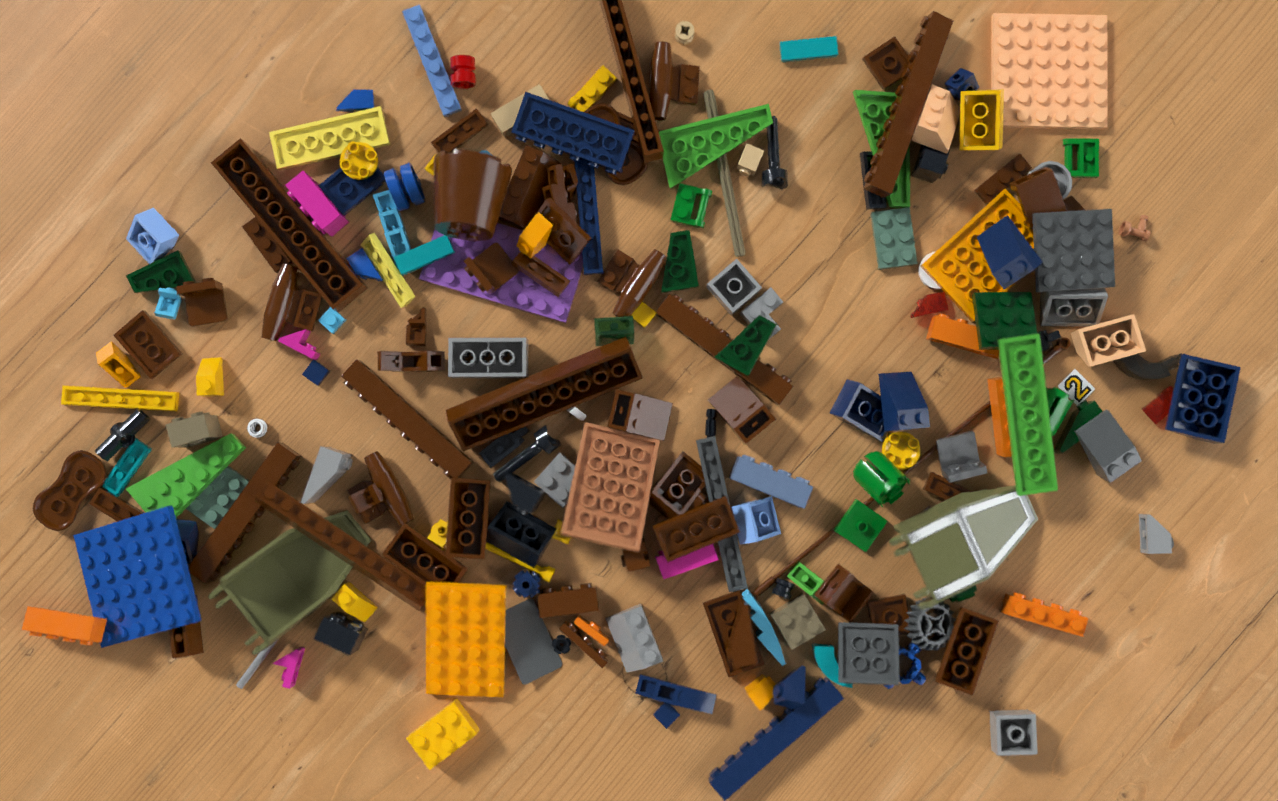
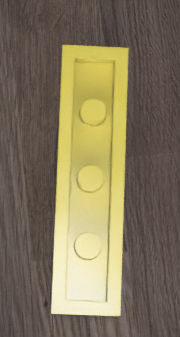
M376 234L368 235L360 245L401 308L407 306L415 298L414 293Z

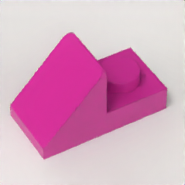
M305 329L280 337L278 340L280 343L311 359L318 360L320 353L315 351L316 347L306 342L311 332Z
M300 647L273 662L275 665L287 667L282 674V687L290 689L295 686L305 647Z

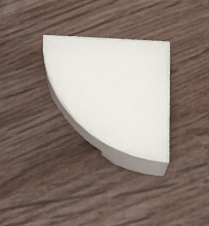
M575 406L567 409L568 412L580 421H584L587 417Z

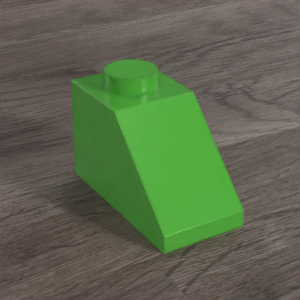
M798 562L787 577L823 605L824 602L814 594L824 581L802 563Z

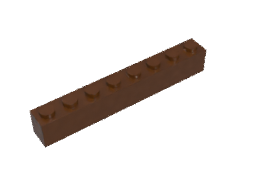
M669 294L655 312L656 315L716 359L715 356L732 341L728 338L730 335L723 329H716L713 326L714 322L707 317L704 319L698 315L699 311L694 307L684 305V300L678 295L674 294L672 296ZM760 357L749 376L716 359L777 406L781 404L793 388V385L790 384L792 381L785 375L779 376L775 373L776 369L768 363L765 365L759 361Z
M356 359L341 376L345 380L343 383L349 389L357 390L359 392L357 396L365 403L369 401L373 405L372 409L381 416L383 414L387 417L386 422L393 428L397 426L402 431L400 433L401 436L407 441L412 440L416 444L414 447L420 453H427L430 456L429 461L436 467L440 465L445 470L443 473L449 479L460 478L474 463L362 361Z
M277 442L188 566L190 574L204 584L214 582L220 576V569L223 565L226 566L230 562L233 551L243 544L244 540L242 539L245 534H249L253 530L255 520L260 518L266 511L265 508L255 502L256 495L267 481L278 488L285 485L289 479L288 474L291 470L294 471L300 464V454L286 444Z

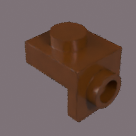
M375 483L348 497L356 514L383 501L382 492Z

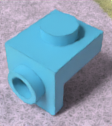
M159 288L158 293L160 297L154 313L157 317L175 320L182 299L177 294V290L173 288Z

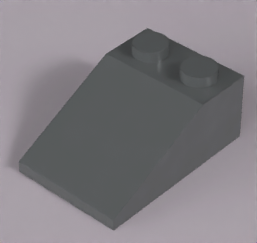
M1107 409L1075 431L1096 475L1109 483L1142 461L1134 444Z

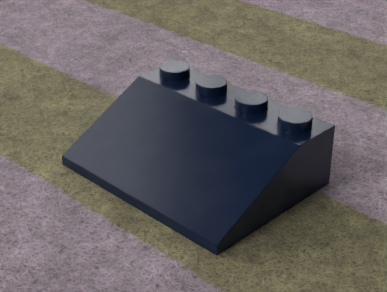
M1181 354L1165 430L1213 444L1225 443L1241 367Z

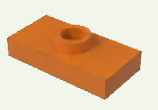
M580 615L574 620L576 626L601 645L605 646L608 643L609 637L599 630L601 627L594 621L588 622Z

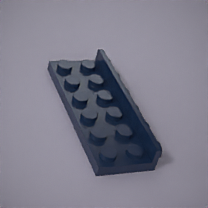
M525 92L512 133L516 136L515 139L525 143L527 140L534 142L533 145L538 148L544 149L545 146L552 149L551 152L561 156L563 153L570 155L569 158L574 161L580 162L582 159L588 161L587 165L598 169L599 166L606 168V172L616 175L617 172L622 174V167L635 130Z

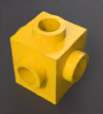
M440 519L438 523L432 526L431 533L427 537V539L444 551L446 547L447 522Z

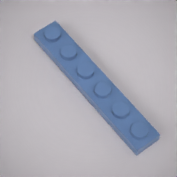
M420 4L402 11L443 116L446 117L461 111V106L451 86V81Z

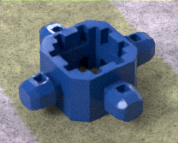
M912 642L907 646L909 647L907 650L899 646V655L903 653L913 661V666L908 669L907 674L902 677L899 675V682L909 684L911 681H914L918 685H923L926 677L919 671L921 669V661L915 657L916 654H919L921 648H918ZM884 685V686H885L887 689H891L894 685Z

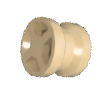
M682 21L677 24L675 38L678 43L686 45L693 40L694 27L690 22Z

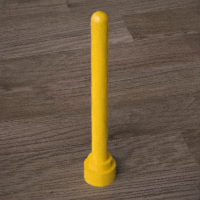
M486 542V550L531 571H535L540 574L542 580L550 583L555 573V568L551 566L541 567L539 565L533 568Z

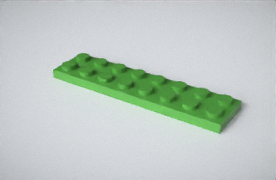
M1040 334L998 339L1016 495L1023 496L1058 491Z

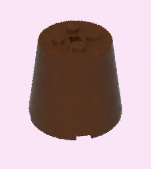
M455 149V153L448 154L447 151L437 153L434 157L435 230L451 238L472 242L493 238L512 175V167L509 164H502L501 159L496 156L478 151Z

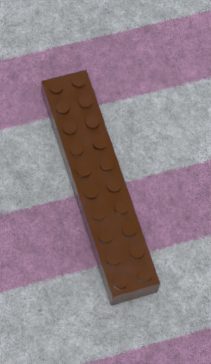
M240 138L211 162L214 168L333 310L340 312L368 289L323 233L312 224V220L302 212L297 202L287 194V190L245 141Z
M623 337L446 410L447 420L464 452L643 379L631 346L627 338Z

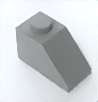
M1139 514L1140 552L1146 554L1172 553L1174 542L1171 533L1151 515Z

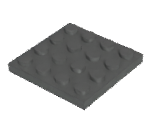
M1112 209L1032 214L1034 251L1043 262L1035 269L1036 292L1115 287Z

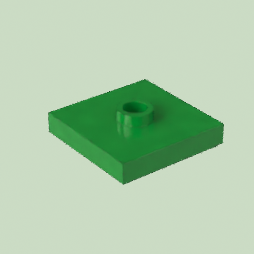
M855 499L834 531L864 552H867L888 521L858 499Z

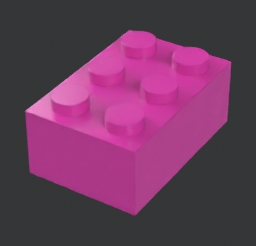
M305 171L300 172L285 185L289 189L287 194L300 205L299 208L302 212L313 220L312 224L324 235L328 233L330 236H334L349 223L346 217L342 215L318 186L316 181Z

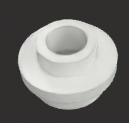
M262 419L251 420L247 427L248 433L255 438L263 437L267 432L266 422ZM257 425H260L261 430L259 432L255 430V427Z

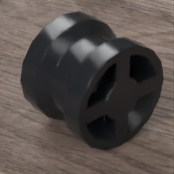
M777 578V585L773 588L772 593L790 599L791 590L795 588V584Z

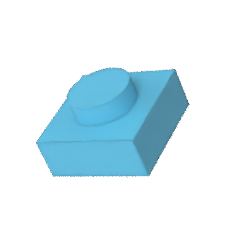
M330 307L318 321L334 334L344 324L346 319Z

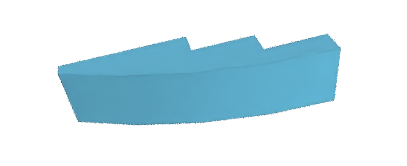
M386 190L373 194L385 231L384 235L398 269L394 257L412 249L400 211L396 207L390 191Z
M747 588L742 593V596L752 608L749 612L751 620L759 627L755 632L756 636L778 662L784 666L786 663L771 622L759 602Z

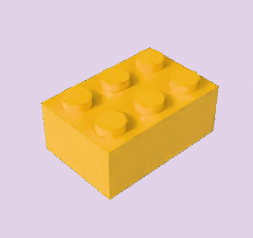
M457 698L411 732L406 739L426 767L431 770L476 736L480 728Z

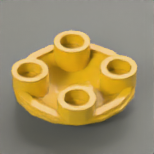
M350 142L340 156V167L343 172L350 178L357 180L367 179L373 175L379 162L374 148L363 142Z
M898 431L891 433L882 445V453L898 469L904 470L912 467L920 457L921 448L919 440L907 432Z

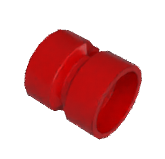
M469 55L452 56L450 58V67L454 73L451 74V86L460 89L475 87L476 75L473 73L475 71V58Z

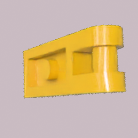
M602 65L567 104L581 112L586 111L615 83L617 77ZM581 99L586 102L584 105L579 103Z

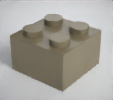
M196 412L191 414V418L184 419V417L172 419V423L166 424L171 447L188 448L223 438L218 416L210 415L209 412Z
M804 594L797 596L769 613L791 650L825 631L824 626Z

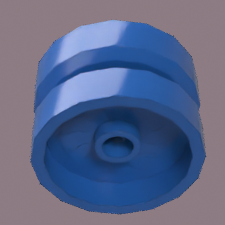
M410 162L400 166L401 177L394 168L384 171L386 183L399 211L409 209V197L416 206L426 202L421 182Z

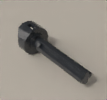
M772 116L773 124L767 127L769 169L762 172V188L770 185L783 190L788 187L787 170L780 168L778 120L776 116Z
M544 425L534 433L536 442L495 471L493 476L500 483L505 479L507 473H513L542 450L548 454L552 453L561 446V442L548 435L547 425Z

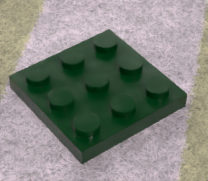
M975 292L972 295L979 350H999L998 339L1037 334L1031 292Z

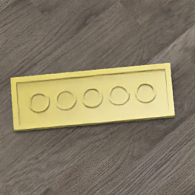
M381 106L269 132L276 166L279 171L340 157L344 148L353 141L367 143L374 149L390 145Z

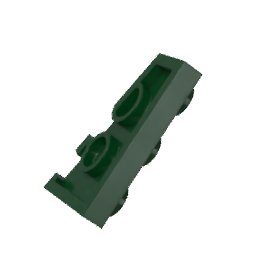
M690 230L673 232L670 235L661 293L699 287Z
M179 250L126 275L134 293L158 291L159 288L174 289L176 286L183 285V282L195 281Z
M759 315L720 351L715 358L749 376L777 324Z

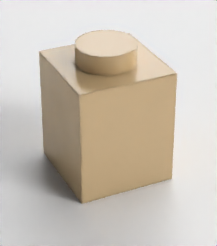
M746 144L736 169L740 170L739 172L745 176H754L764 150Z

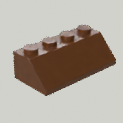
M526 145L509 183L499 220L524 230L545 202L543 187L549 185L547 168L562 163L545 152Z
M451 478L445 557L485 559L490 480Z
M407 523L402 525L382 553V556L425 587L427 582L460 583L468 570L465 565L455 558L445 557L444 550Z
M960 607L935 682L973 696L999 621Z

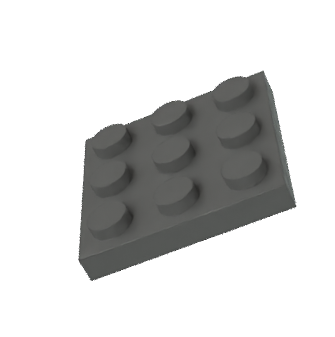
M839 622L838 683L899 685L898 624Z

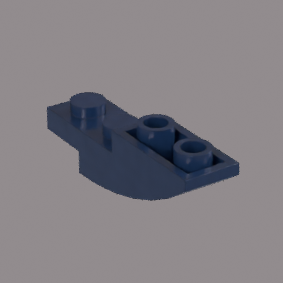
M640 674L635 693L657 701L713 714L717 694Z

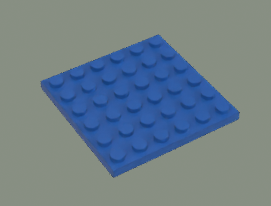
M173 505L74 535L93 617L107 619L102 642H100L101 648L201 621Z

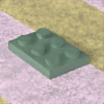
M910 207L871 212L878 270L918 264Z
M228 466L186 509L216 529L247 486L249 480Z

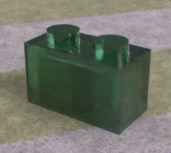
M633 316L594 318L595 346H604L623 337L627 338L629 344H634Z

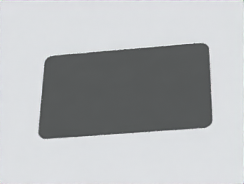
M530 598L507 609L505 647L522 684L526 685L560 668L562 661L554 651V647H552V639L543 619L540 618V613L534 599Z

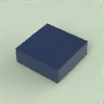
M313 359L302 375L317 386H320L330 370Z
M664 702L653 713V716L667 729L680 716V713L671 704Z

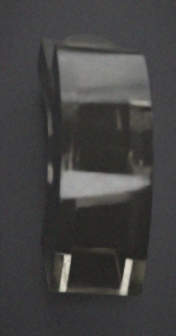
M1139 353L1113 360V362L1123 373L1132 378L1155 380L1170 376L1169 371L1179 367L1178 363H1180L1182 353L1172 355L1157 363L1144 360Z

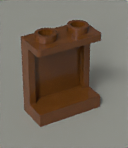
M1043 167L1009 183L1011 190L1016 192L1025 217L1023 223L1033 229L1032 214L1067 211L1053 169Z
M837 564L814 595L851 623L874 592L855 578L852 573Z

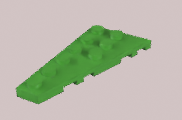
M854 90L853 96L870 149L874 155L878 150L877 142L884 133V123L891 114L889 109L896 100L897 95L894 92ZM910 144L893 192L886 197L889 207L892 208L910 207Z
M769 104L658 131L664 150L663 162L670 189L773 124Z
M230 433L126 488V490L146 513L173 505L175 517L177 518L246 447L234 434Z

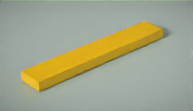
M62 385L61 405L139 408L143 410L178 412L179 392Z

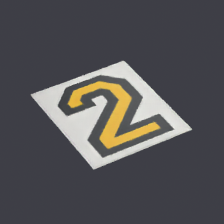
M1076 369L1058 385L1062 391L1070 395L1069 398L1074 400L1076 405L1083 402L1095 390Z

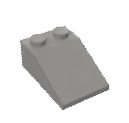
M320 446L301 503H315L346 473V470L350 469L353 459H351L352 454L332 447Z

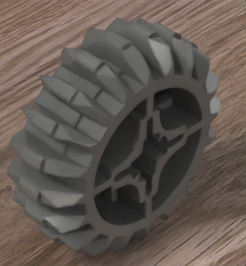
M925 597L922 600H917L916 605L910 606L912 612H906L909 615V619L904 620L908 623L905 629L910 631L907 636L912 638L911 642L916 644L918 648L927 651H937L939 647L943 648L945 643L949 642V637L954 627L953 622L956 619L951 617L954 612L949 610L950 606L944 604V601L935 604L931 608L920 609L918 604L928 599ZM929 609L935 610L933 613L930 614L925 613ZM932 633L935 634V636L931 639L926 638L928 635H931Z

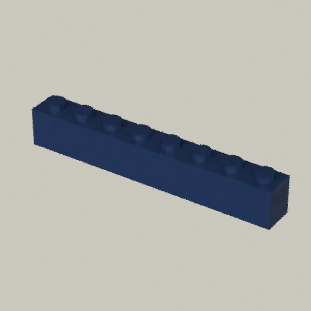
M827 677L818 679L809 692L805 691V705L796 709L785 708L783 710L784 713L780 717H774L765 730L760 729L756 732L755 738L751 742L747 741L742 744L737 754L728 756L723 766L720 768L716 767L710 772L709 783L724 801L844 699Z

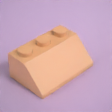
M931 85L911 141L946 154L949 152L960 116V108L949 90Z
M1134 314L1078 329L1070 333L1076 352L1088 367L1146 351Z

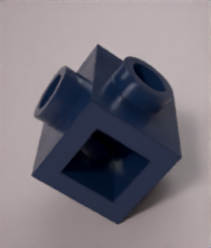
M962 68L944 83L954 99L960 102L961 91H973L979 88L974 73Z
M522 570L514 576L516 581L512 583L514 585L513 590L519 597L523 596L525 599L529 596L532 598L540 591L538 587L541 586V578L535 571L528 570L525 572ZM524 581L529 582V588L523 586Z

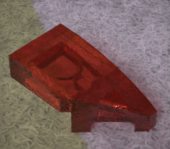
M945 292L928 294L919 299L915 311L910 316L911 318L949 310Z
M1171 385L1162 390L1155 399L1142 408L1143 412L1154 424H1157L1169 413L1173 395V387Z

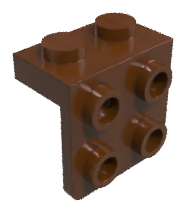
M497 242L493 243L474 259H471L469 256L463 261L467 265L464 269L469 276H475L478 280L476 285L482 292L487 291L489 295L519 273V270L511 265L512 260Z
M205 278L199 283L187 281L183 282L181 286H176L177 294L185 297L190 326L194 327L227 320L222 283L214 280V278Z

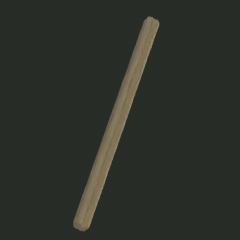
M707 90L704 92L708 119L719 115L714 91ZM724 154L716 159L734 253L736 257H742L745 255V248L727 156Z

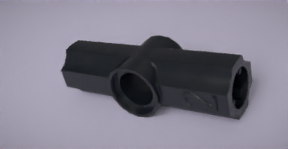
M138 408L124 422L114 424L110 429L111 435L94 450L96 454L103 460L108 461L122 447L132 445L136 439L135 434L150 421L149 416Z

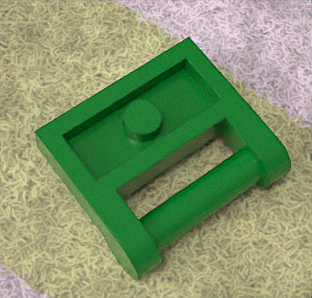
M1063 139L1064 166L1070 172L1071 177L1098 178L1099 139ZM1072 146H1077V170H1072Z
M679 183L670 221L696 228H704L707 204L713 191ZM696 195H700L702 197L696 220L690 219Z

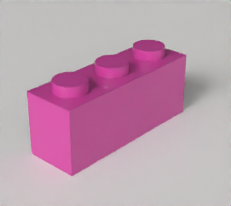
M713 544L670 562H667L663 550L658 551L659 555L655 556L663 580L719 560Z

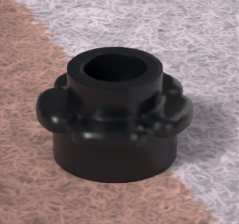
M558 635L552 641L554 651L557 654L569 652L571 640L566 638L565 635Z

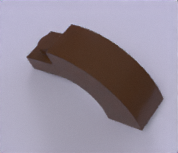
M378 351V371H445V351Z

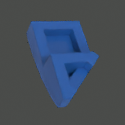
M352 90L337 106L336 111L353 112V110L374 108L373 90Z
M363 248L346 258L354 272L361 276L362 279L383 280Z

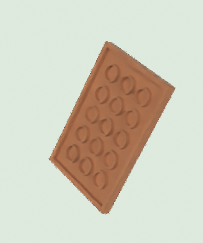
M585 422L561 535L638 553L660 440Z

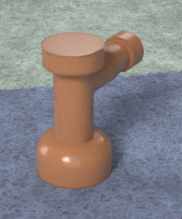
M1140 216L1138 228L1132 227V224L1128 221H1123L1118 234L1124 237L1130 234L1146 242L1151 233L1149 230H1145L1148 216Z

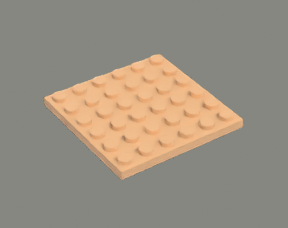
M993 13L991 16V90L1004 89L1003 128L1106 129L1108 127L1107 15Z

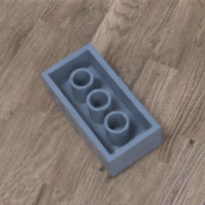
M747 455L736 458L729 479L805 509L813 486L809 485L810 481L801 477L793 479L791 478V473L778 469V472L772 470V465L760 462V465L754 463L755 459Z

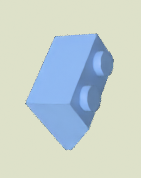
M151 208L134 216L126 240L150 264L163 258L174 248L179 234L167 223L161 214L154 208Z
M772 496L731 507L740 533H737L740 545L759 542L781 534Z

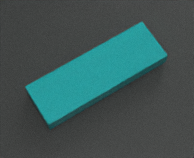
M836 36L780 41L779 43L781 62L838 57Z
M444 235L395 256L394 259L400 274L404 276L452 255L455 251L449 237Z
M136 438L135 442L128 446L105 479L102 487L116 497H120L152 448Z

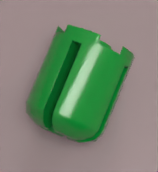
M1056 387L1046 388L1052 436L1057 432L1074 400H1068L1070 395Z
M874 451L866 454L864 458L867 462L865 463L860 459L853 470L855 481L881 507H883L882 504L887 502L893 504L904 494L902 489L906 482L910 484V480L883 453Z

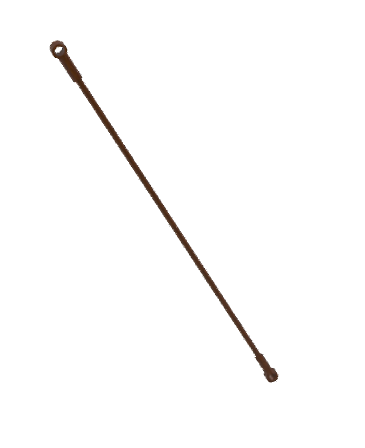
M1065 337L1059 339L1057 344L1042 356L1043 364L1047 363L1061 350L1069 348L1071 345L1070 340ZM1062 340L1066 342L1065 347L1061 345ZM990 401L945 437L956 435L991 406ZM937 444L924 453L917 463L905 469L902 473L904 475L908 474L937 450ZM870 497L863 504L868 506L874 501V499ZM835 527L777 574L769 577L755 590L750 591L751 594L755 595V599L757 600V597L775 584L777 578H780L833 535Z

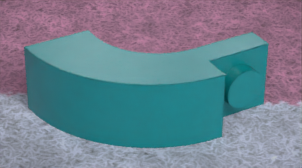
M812 643L813 656L820 670L836 684L852 688L850 683H838V663L834 656V647L831 644Z

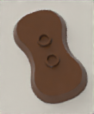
M596 104L584 111V113L622 126L619 114L608 104ZM632 141L622 167V174L617 172L614 175L606 171L605 173L612 182L618 185H628L644 174L648 162L644 163L640 146Z
M83 450L70 454L64 461L57 480L51 486L41 491L35 498L33 513L37 520L48 529L54 531H62L68 528L74 522L83 500L97 491L105 481L106 468L101 460L92 453Z

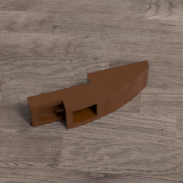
M562 164L548 167L549 185L543 187L544 199L551 198L576 222L577 211L574 203H567L568 193L565 189V172Z

